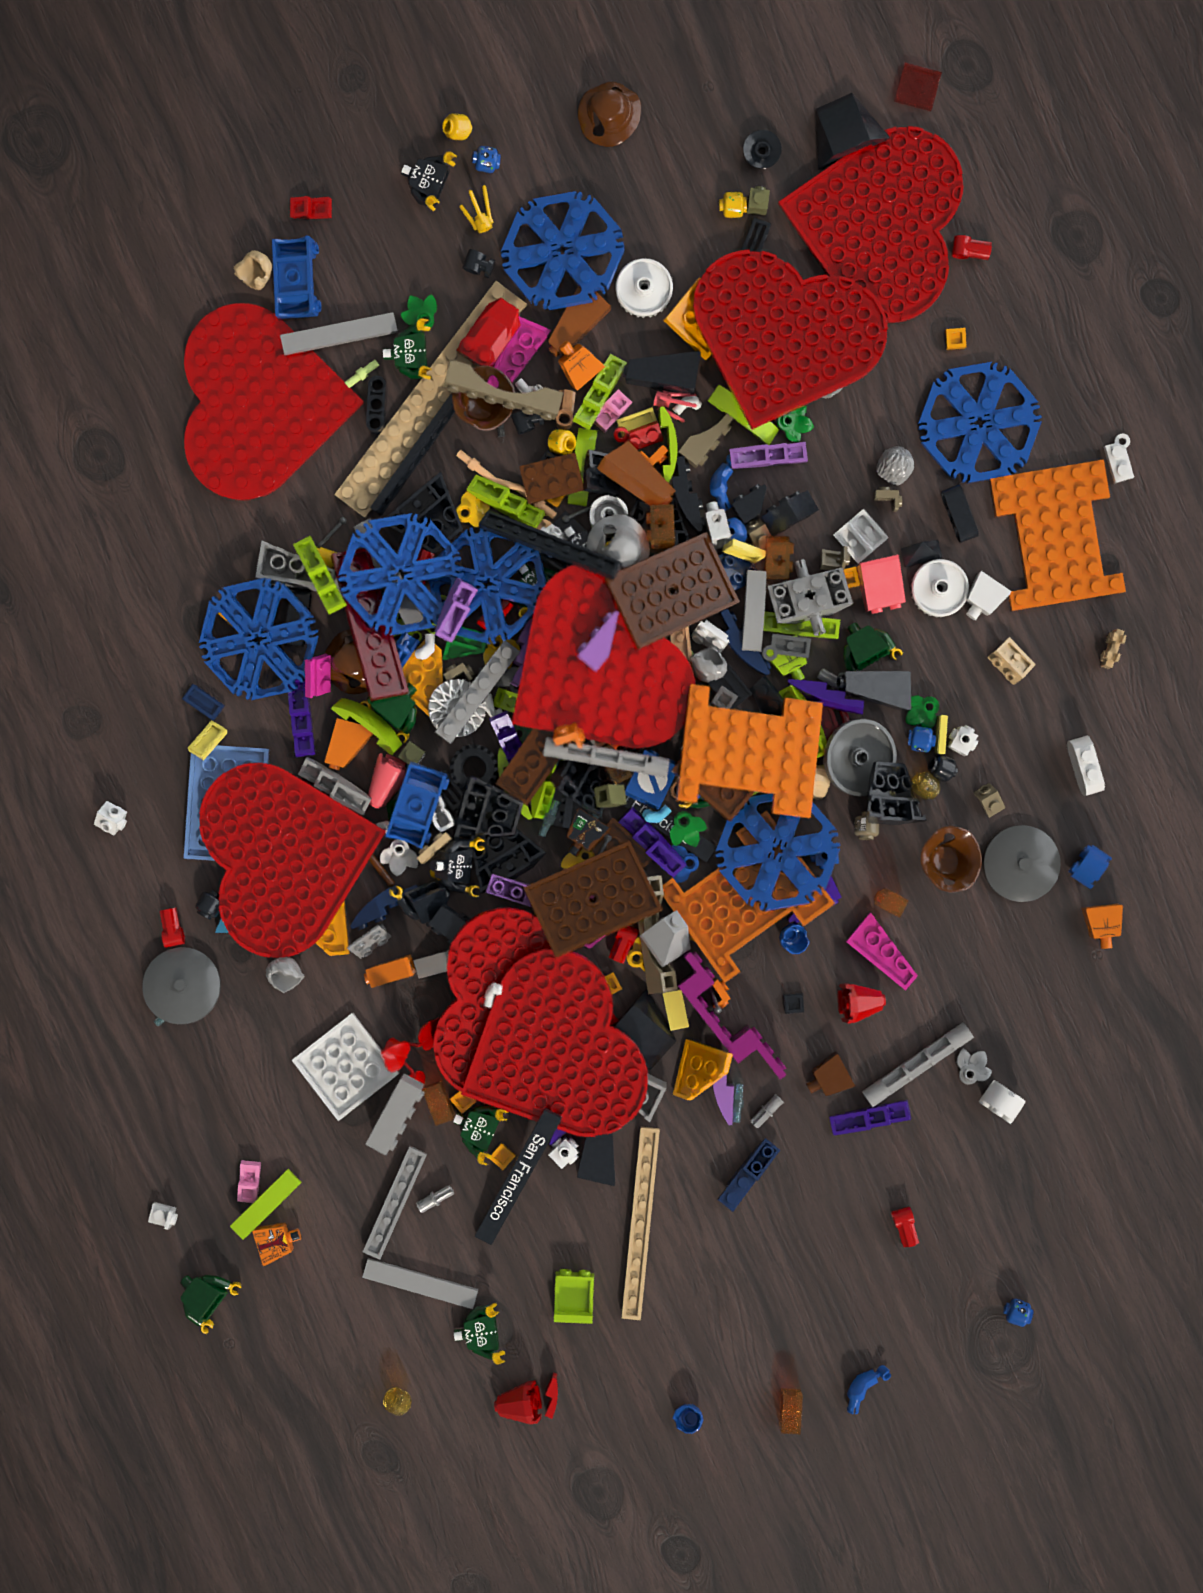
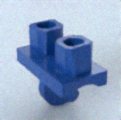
M402 633L395 643L402 669L420 643L419 640L413 638L408 633Z

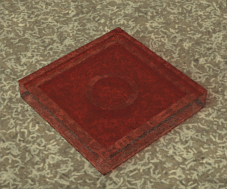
M905 62L894 102L932 111L942 72Z

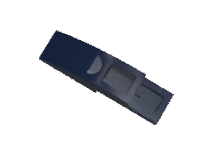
M728 609L722 611L720 615L728 629L724 633L728 635V645L733 652L755 671L765 676L770 674L769 669H771V666L767 660L762 658L760 652L742 650V628L738 629L735 623L738 620L734 612H729Z
M416 884L402 890V896L405 897L404 893L419 887V885ZM395 886L389 888L393 891L394 895L398 893V889ZM389 889L383 891L358 913L350 925L351 929L357 928L359 931L368 927L367 923L372 920L377 923L386 919L385 915L389 913L386 906L389 905V908L399 905L397 903L398 899L389 894Z
M764 1138L732 1176L717 1200L733 1212L753 1184L759 1180L774 1160L780 1149Z

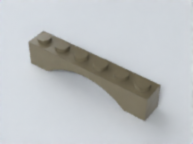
M451 360L448 365L443 385L450 392L458 393L459 391L466 393V396L470 398H483L487 403L496 404L497 402L503 404L508 409H521L523 413L528 415L538 414L545 420H552L557 417L563 392L546 387L528 393L503 391L485 382L475 373L470 365Z
M726 414L711 429L701 434L690 436L679 450L678 455L680 457L684 456L685 461H689V464L694 468H697L698 465L703 466L709 458L707 456L710 450L714 451L720 444L718 440L722 434L726 436L732 428L730 423L733 421V418Z
M661 875L647 877L661 905L664 896ZM659 912L638 921L640 935L659 922ZM640 937L648 994L678 990L675 970L670 963L662 967Z

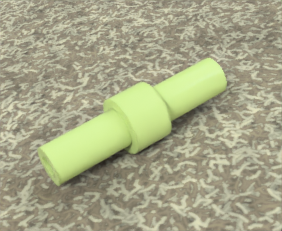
M374 359L364 368H359L355 371L356 374L344 383L350 388L358 381H363L370 372L379 366L378 362Z

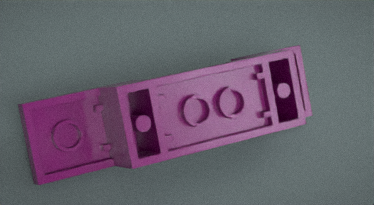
M689 950L683 954L694 970L680 980L677 985L726 1049L733 1054L732 1056L737 1063L757 1049L781 1080L785 1077V1065L778 1057L774 1059L772 1056L774 1054L773 1050L767 1042L762 1043L760 1041L762 1036L755 1027L750 1028L747 1025L733 1037L725 1026L720 1027L718 1024L720 1022L719 1018L713 1011L709 1012L706 1009L708 1005L700 995L714 984V974L707 966L703 968L700 964L703 961L696 951L692 953Z

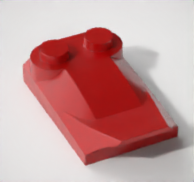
M501 297L488 303L467 335L461 340L456 351L477 366L493 367L521 326L519 310Z

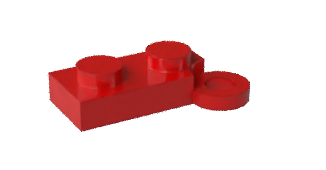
M657 421L630 431L621 426L616 428L613 433L617 442H624L625 444L629 441L637 450L663 441ZM622 431L624 436L620 438L618 433Z

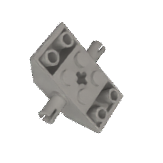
M798 560L793 563L798 579L768 586L777 623L797 624L810 620L814 636L819 635V632L821 635L826 632L821 617L833 615L853 604L843 568L809 575L806 561L801 560V563H799Z

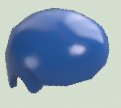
M737 518L727 519L730 534H732L731 540L735 539L745 543L747 540V529L744 523Z
M790 923L782 928L779 936L781 946L791 954L804 952L810 942L807 938L806 929L797 923Z
M683 1404L673 1414L676 1428L686 1434H693L702 1426V1412L694 1404Z

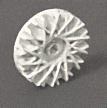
M646 258L633 260L622 268L617 277L616 296L618 302L621 304V307H624L626 312H630V315L634 314L637 317L642 316V318H645V316H656L658 312H662L667 307L672 297V278L668 270L655 260ZM646 285L648 289L642 290L641 286Z
M936 559L925 563L915 573L910 585L915 605L929 616L944 617L957 612L964 605L969 594V582L963 569L956 563L945 559ZM937 585H941L943 587L942 592H939L937 590Z
M459 679L449 680L434 690L429 699L428 713L436 729H438L454 705H456L471 685V682ZM483 700L456 737L469 735L480 727L486 715V701Z

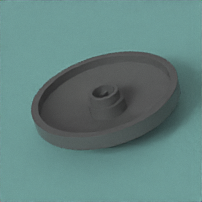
M853 719L843 723L831 734L825 747L824 766L828 778L837 789L846 794L855 796L868 795V784L873 763L876 761L896 763L897 754L894 740L887 729L875 721Z
M1016 825L998 832L988 843L983 855V871L990 887L1000 896L1016 902H1028L1042 897L1054 886L1060 873V855L1055 843L1046 833L1031 826Z
M179 947L161 953L149 964L144 974L142 990L147 1006L158 1018L168 1023L185 1025L201 1020L212 1011L220 996L221 980L215 964L209 957L198 950Z

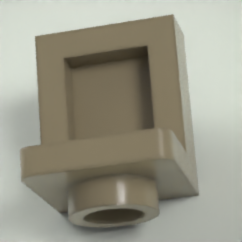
M879 487L873 493V501H892V512H897L899 507H902V496H899V490H890V487Z
M758 518L748 522L746 525L747 534L754 547L763 550L774 543L766 524Z
M843 546L841 552L822 549L820 553V569L834 570L843 568L844 570L845 566L849 565L850 554H848V546Z
M464 663L458 666L455 664L445 669L446 673L443 674L447 681L453 680L463 673L466 674L470 682L474 680L472 678L474 675L470 665L465 666Z
M990 783L974 792L989 818L1005 809L998 791Z

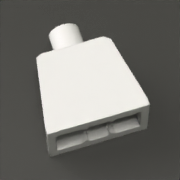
M710 502L706 504L705 525L709 538L715 550L722 549L723 545L731 541V534L725 510L719 509L717 502Z
M979 572L969 590L966 602L971 605V608L966 615L973 620H976L981 612L987 616L990 615L1012 591L984 572Z

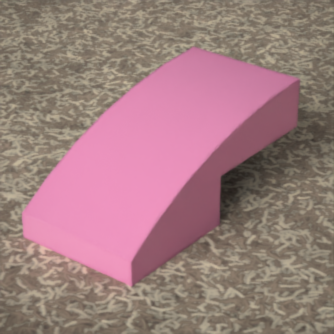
M618 389L606 401L594 424L605 433L628 409L632 401Z
M241 1161L237 1202L254 1203L257 1200L261 1162Z

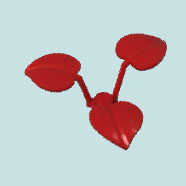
M439 1017L428 1021L421 1027L418 1034L419 1043H411L405 1040L401 1042L395 1038H390L386 1042L385 1049L380 1051V1055L388 1071L396 1072L404 1065L410 1071L408 1076L425 1084L424 1072L421 1070L414 1072L405 1062V1059H407L410 1046H422L425 1051L433 1048L434 1032Z

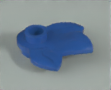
M671 845L685 862L688 859L693 861L691 866L686 865L674 877L677 883H681L688 879L690 872H694L698 868L699 860L696 855L688 853L683 846Z

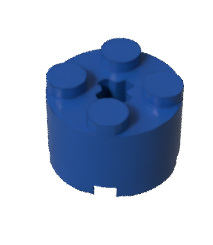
M1094 845L1084 847L1079 855L1081 860L1076 863L1074 862L1068 871L1071 873L1070 876L1089 889L1094 886L1093 882L1095 880L1098 881L1110 864L1108 861L1112 860V857Z

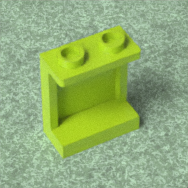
M560 1269V1272H556L554 1322L592 1324L594 1273H590V1270L571 1272L569 1269Z

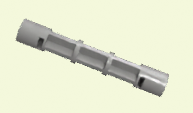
M546 737L543 756L612 767L619 770H629L664 778L667 777L669 767L668 758L583 744V748L579 749L575 742L570 741L556 746L554 738Z
M962 1022L883 1078L867 1087L862 1093L872 1107L876 1106L886 1099L887 1096L892 1095L895 1091L956 1051L957 1048L974 1038L972 1033Z

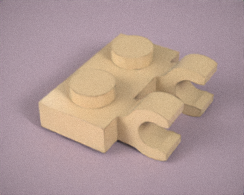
M1115 629L1109 632L1106 643H1108L1106 651L1104 650L1100 657V661H1102L1101 667L1113 668L1114 662L1119 661L1121 655L1118 653L1119 646L1125 643L1127 637L1123 635V630Z
M439 833L433 839L434 843L430 847L426 845L418 852L420 855L417 859L421 864H425L428 860L431 862L436 857L435 854L438 850L445 848L453 838L448 833Z

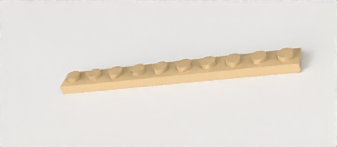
M640 1127L622 1319L641 1320L660 1128Z

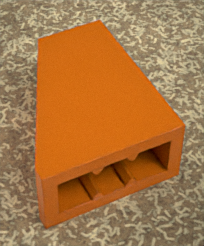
M337 718L324 763H328V768L340 770V767L346 768L374 734L360 724Z
M409 954L365 969L364 978L366 984H370L371 988L413 976L416 973V968L412 956Z

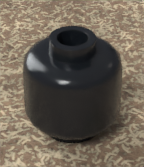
M942 754L932 757L928 763L930 775L944 782L955 777L958 772L955 759Z
M213 890L210 893L203 892L195 905V908L198 910L197 913L209 920L217 918L220 913L219 893Z

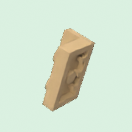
M1010 637L988 656L992 664L1013 685L1023 679L1036 665Z

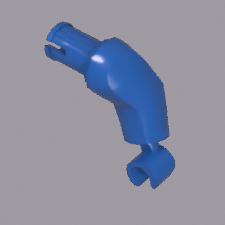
M730 454L726 457L727 464L722 463L712 475L710 481V493L716 498L719 509H724L725 511L727 510L726 507L728 509L731 508L726 495L728 489L727 481L733 473Z
M879 1366L875 1373L872 1369L857 1375L847 1392L849 1397L847 1411L850 1414H854V1408L855 1414L859 1413L860 1402L864 1400L867 1389L878 1383V1377H881L884 1381L891 1378L890 1370L886 1366Z

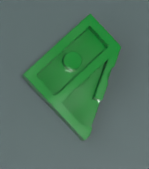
M462 626L464 629L478 633H483L482 631ZM456 635L452 643L447 641L442 659L448 660L484 653L487 643Z

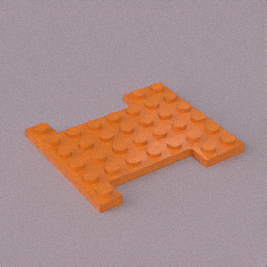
M1104 459L989 479L995 517L1011 514L1015 516L1027 589L1010 593L1011 611L1126 592L1123 573L1107 576L1103 574L1091 502L1110 498Z
M690 684L676 801L697 803L699 784L773 794L772 814L811 818L823 703L784 698L782 716L708 706L710 687Z
M765 811L761 816L775 830L777 824L770 814ZM745 827L736 832L744 846L759 844ZM780 844L777 848L772 849L775 852V858L778 853L783 852ZM797 857L799 861L804 865V867L810 872V874L813 877H815V875L812 873V871L809 869V867L806 865L801 857ZM762 864L735 868L733 876L744 889L750 890L755 884ZM727 867L718 868L685 893L674 878L663 884L664 899L673 911L677 910L688 925L689 934L724 983L740 972L730 958V955L791 911L804 927L835 904L826 890L824 891L821 886H818L822 890V895L817 891L812 892L811 895L815 901H811L806 896L810 904L765 911L768 903H765V908L760 910L761 902L756 901L754 906L751 907L750 902L753 898H750L747 905L720 873L719 870ZM781 870L772 893V898L774 900H782L796 897L799 890Z

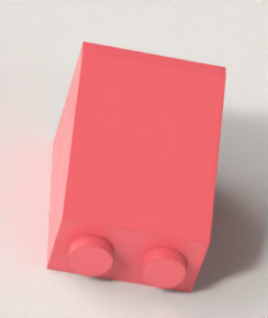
M898 555L860 563L856 567L866 612L871 611V614L883 612L882 608L886 607L894 610L901 608V604L906 602Z

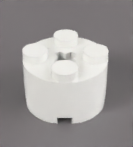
M612 496L598 498L590 509L591 527L605 518L606 514L609 516H628L625 503L620 498ZM612 525L604 526L603 532L607 539L614 538L616 528Z
M995 1080L989 1085L979 1103L1010 1124L1026 1102Z

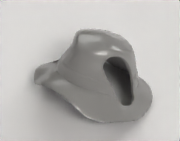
M626 515L609 516L598 521L592 527L586 545L590 550L621 561L622 569L648 559L650 552L646 532L638 522ZM612 525L616 528V534L610 544L605 546L603 527Z

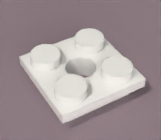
M707 620L705 623L701 621L691 635L696 643L704 644L708 648L712 647L720 653L729 642L727 639L728 635Z

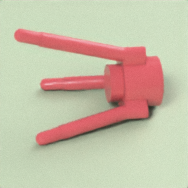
M665 390L663 392L657 391L653 405L658 408H669L670 403L697 407L695 403L672 398V396L687 397L697 396V394ZM666 409L671 417L682 423L685 422L683 418Z

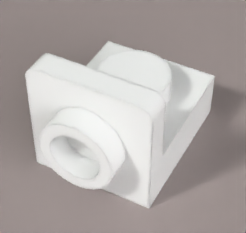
M154 1202L148 1222L165 1226L164 1229L169 1230L172 1225L175 1226L178 1214H175L176 1208Z

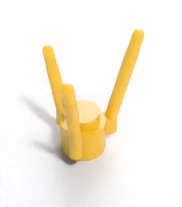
M485 185L482 186L487 216L485 213H481L472 190H469V195L477 213L476 221L473 220L464 206L460 205V209L472 224L474 231L478 230L479 233L493 228L492 223H494L491 217Z

